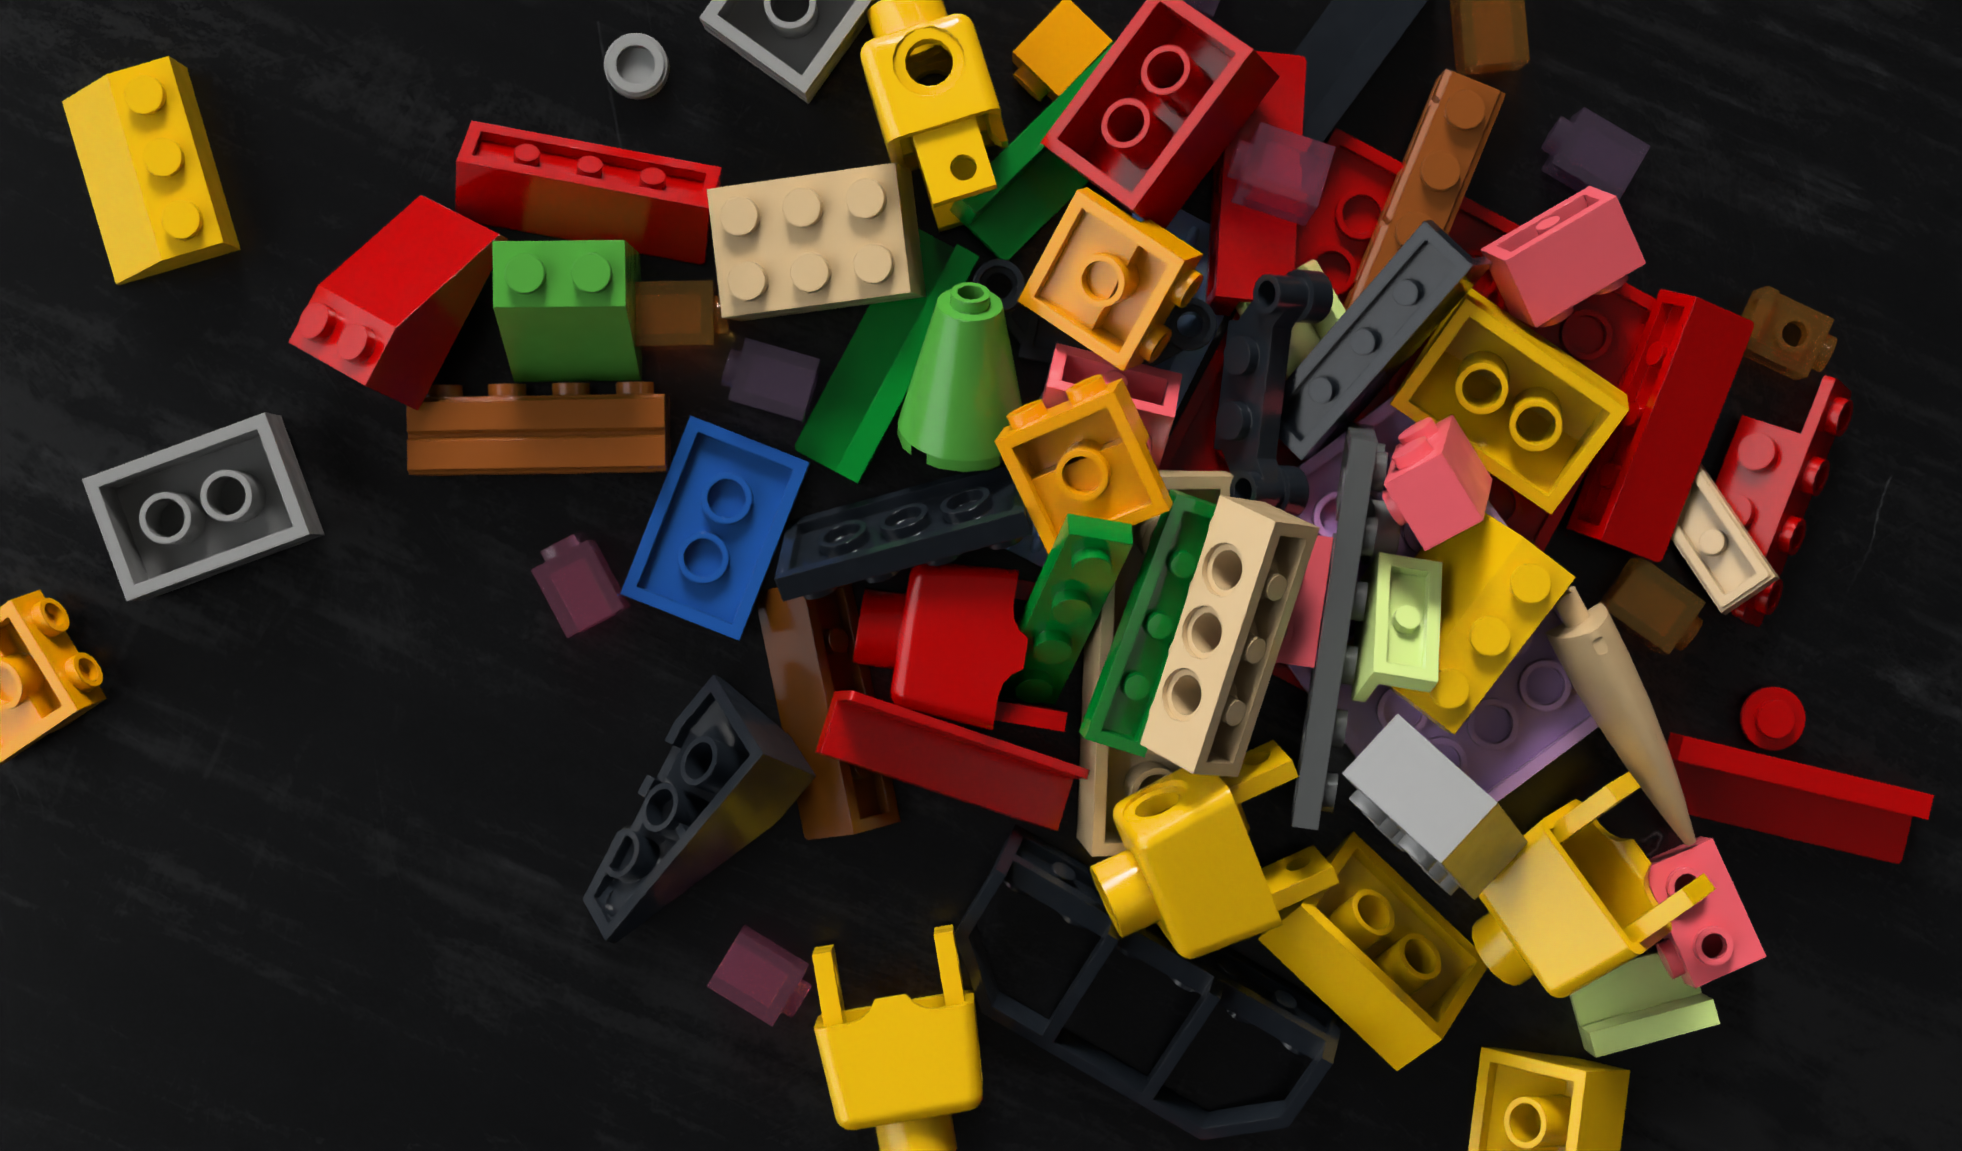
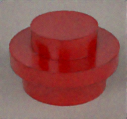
M1764 687L1758 689L1745 700L1741 708L1740 725L1744 735L1752 744L1762 749L1774 751L1791 746L1799 739L1805 727L1806 716L1801 701L1796 695L1784 688Z

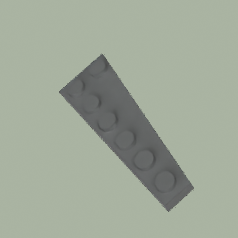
M1347 422L1336 497L1335 520L1338 521L1336 533L1332 535L1333 544L1327 579L1328 589L1327 596L1324 599L1317 647V661H1315V668L1311 670L1297 767L1299 777L1295 780L1291 808L1292 827L1318 830L1321 811L1333 812L1338 773L1327 772L1331 748L1343 749L1348 710L1337 709L1341 684L1353 685L1358 655V646L1347 645L1350 620L1363 621L1368 591V582L1357 581L1361 555L1373 556L1377 535L1378 518L1367 516L1370 491H1383L1388 462V452H1385V444L1378 443L1373 425Z

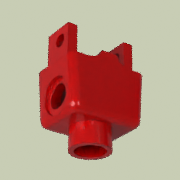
M925 563L914 566L911 569L906 593L865 587L853 663L893 669L890 697L895 705L922 714L993 730L995 720L1065 732L1068 712L1064 709L998 699L1003 683L1012 674L1024 669L1028 637L1019 630L1014 619V599L1028 601L1036 582L1018 579V569L953 563L929 566Z

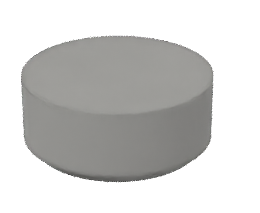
M629 33L619 37L610 45L604 58V71L609 83L619 94L630 99L641 100L654 96L664 87L669 76L670 65L666 52L658 41L646 34Z
M1369 500L1367 516L1377 517L1378 526L1373 556H1360L1361 562L1364 565H1370L1379 552L1397 554L1400 525L1393 519L1384 501Z

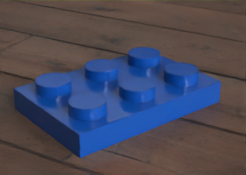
M690 415L620 594L740 641L811 463Z

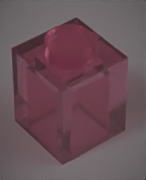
M1260 122L1249 142L1238 140L1232 155L1227 177L1237 180L1231 202L1305 226L1319 205L1336 147Z
M571 535L541 551L540 553L545 563L531 570L567 638L575 637L630 608L626 597L620 594L621 588L595 540H586L579 544L575 535Z
M744 925L707 987L773 1027L781 1012L793 1018L812 985L802 980L809 966L807 962Z

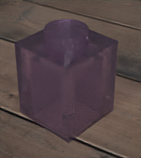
M1583 107L1572 116L1570 121L1560 116L1552 127L1541 147L1543 151L1550 154L1541 171L1577 192L1592 186L1616 195L1618 200H1620L1651 146Z
M745 338L742 351L731 349L723 372L721 385L731 388L728 400L732 403L806 424L823 362L815 357Z

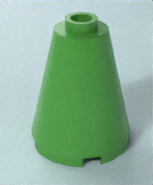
M965 282L943 292L937 299L898 418L897 435L902 448L910 455L911 446L927 454L926 464L938 469L960 472L990 470L1000 466L1001 454L994 441L1003 428L1010 425L1006 416L1021 407L1022 402L1003 303L986 286Z

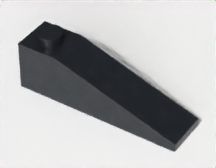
M714 674L673 723L665 739L666 742L673 746L656 778L647 775L638 794L643 796L645 801L630 830L623 829L617 832L583 897L584 903L607 942L617 943L775 825L816 777L792 737L724 679Z

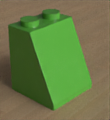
M626 240L492 241L493 309L514 382L642 381L641 254Z

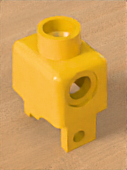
M881 0L872 5L866 13L874 37L863 45L860 52L867 86L891 163H898L911 169V171L920 169L938 231L942 232L964 225L950 211L955 201L997 189L985 148L994 145L1002 149L1008 147L1001 109L975 26L968 16L964 14L948 15L943 0ZM929 74L947 76L943 82L937 85L926 86L917 83L921 78Z
M1274 740L1246 752L1238 777L1192 774L1180 768L1116 803L1113 810V819L1126 850L1090 866V871L1106 911L1122 938L1157 923L1179 955L1188 959L1198 958L1282 926L1279 910L1339 883L1333 866L1314 845L1263 868L1260 866L1248 835L1250 826L1241 803L1299 777L1292 759Z
M1630 772L1607 784L1584 802L1575 799L1539 821L1523 835L1527 840V844L1478 896L1489 912L1478 919L1472 926V939L1484 964L1503 982L1513 986L1521 985L1535 975L1551 996L1557 998L1567 997L1644 953L1672 931L1671 921L1716 889L1705 873H1703L1658 904L1649 888L1648 875L1652 865L1650 860L1634 839L1619 838L1610 834L1597 820V818L1641 787Z
M953 924L934 927V940L943 994L911 999L907 994L876 998L872 1006L845 1010L834 944L815 947L812 953L822 1015L817 1017L814 1032L836 1121L846 1130L876 1127L880 1151H955L957 1143L952 1114L976 1109L983 1099V1077L975 993L973 990H964Z

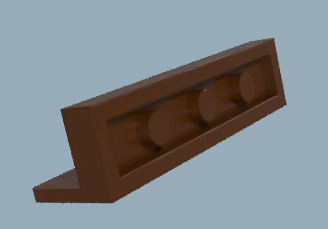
M852 583L839 586L831 594L813 600L805 599L802 596L783 602L778 587L760 591L756 605L781 726L792 737L816 775L814 780L797 798L804 837L807 840L854 835L901 822L891 777L815 753L834 691L852 690L875 698L869 665L853 663L859 615Z

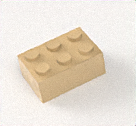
M888 163L707 189L722 318L747 321L926 297L912 172L907 167L898 163Z

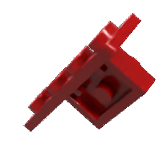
M1827 375L1821 381L1801 434L1742 415L1715 482L1779 578L1788 555H1795L1802 545L1806 533V520L1803 517L1812 495L1818 496L1826 484L1830 471V462L1827 460V456L1835 436L1840 437L1845 433L1853 413V402L1850 400L1851 390L1839 379ZM1782 579L1777 580L1732 610L1731 614L1745 623L1760 627L1765 614L1771 615L1780 601L1783 590Z

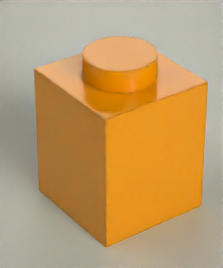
M1062 0L1013 51L1012 62L1018 67L1013 77L1036 100L1041 101L1047 95L1054 102L1112 45L1113 41L1071 0Z

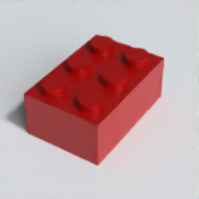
M1146 0L1040 143L1070 168L1142 221L1151 219L1166 229L1280 76L1253 48L1183 0Z

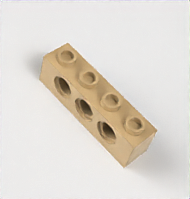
M1219 496L1198 565L1189 586L1188 596L1179 624L1169 648L1161 680L1149 710V717L1140 745L1192 774L1238 777L1320 529L1319 527L1266 502Z

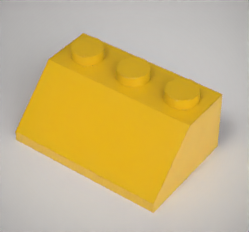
M170 56L106 74L62 101L116 285L126 284L241 250L187 67Z
M1472 288L1437 327L1390 402V405L1415 422L1431 417L1436 424L1453 414L1486 470L1549 514L1554 512L1629 411L1626 393Z
M1485 513L1483 521L1427 551H1424L1423 547H1421L1413 557L1443 562L1438 683L1431 692L1387 686L1441 729L1454 735L1576 578L1523 536ZM1354 635L1347 645L1354 646Z
M1353 831L1326 858L1333 866L1339 883L1279 910L1283 925L1262 933L1258 940L1385 1061L1398 1071L1444 1038L1488 967L1482 961L1475 946Z
M1481 1047L1468 1151H1620L1630 1070L1575 1057L1496 1047Z

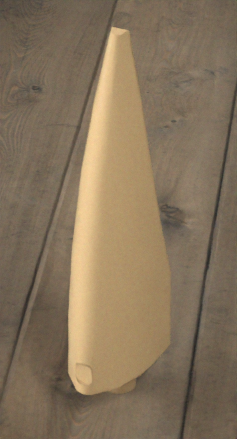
M1568 587L1555 604L1564 623L1545 632L1577 694L1626 768L1682 842L1688 846L1696 843V837L1678 775L1653 706L1632 658L1607 608L1600 602L1587 610L1576 587Z

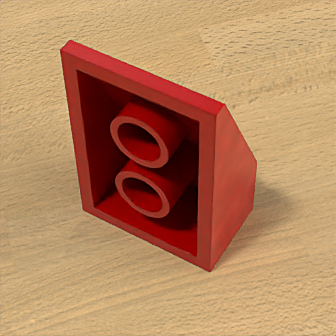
M420 195L317 286L310 302L300 316L299 323L289 343L366 387L418 411L493 269L492 241H507L508 238Z

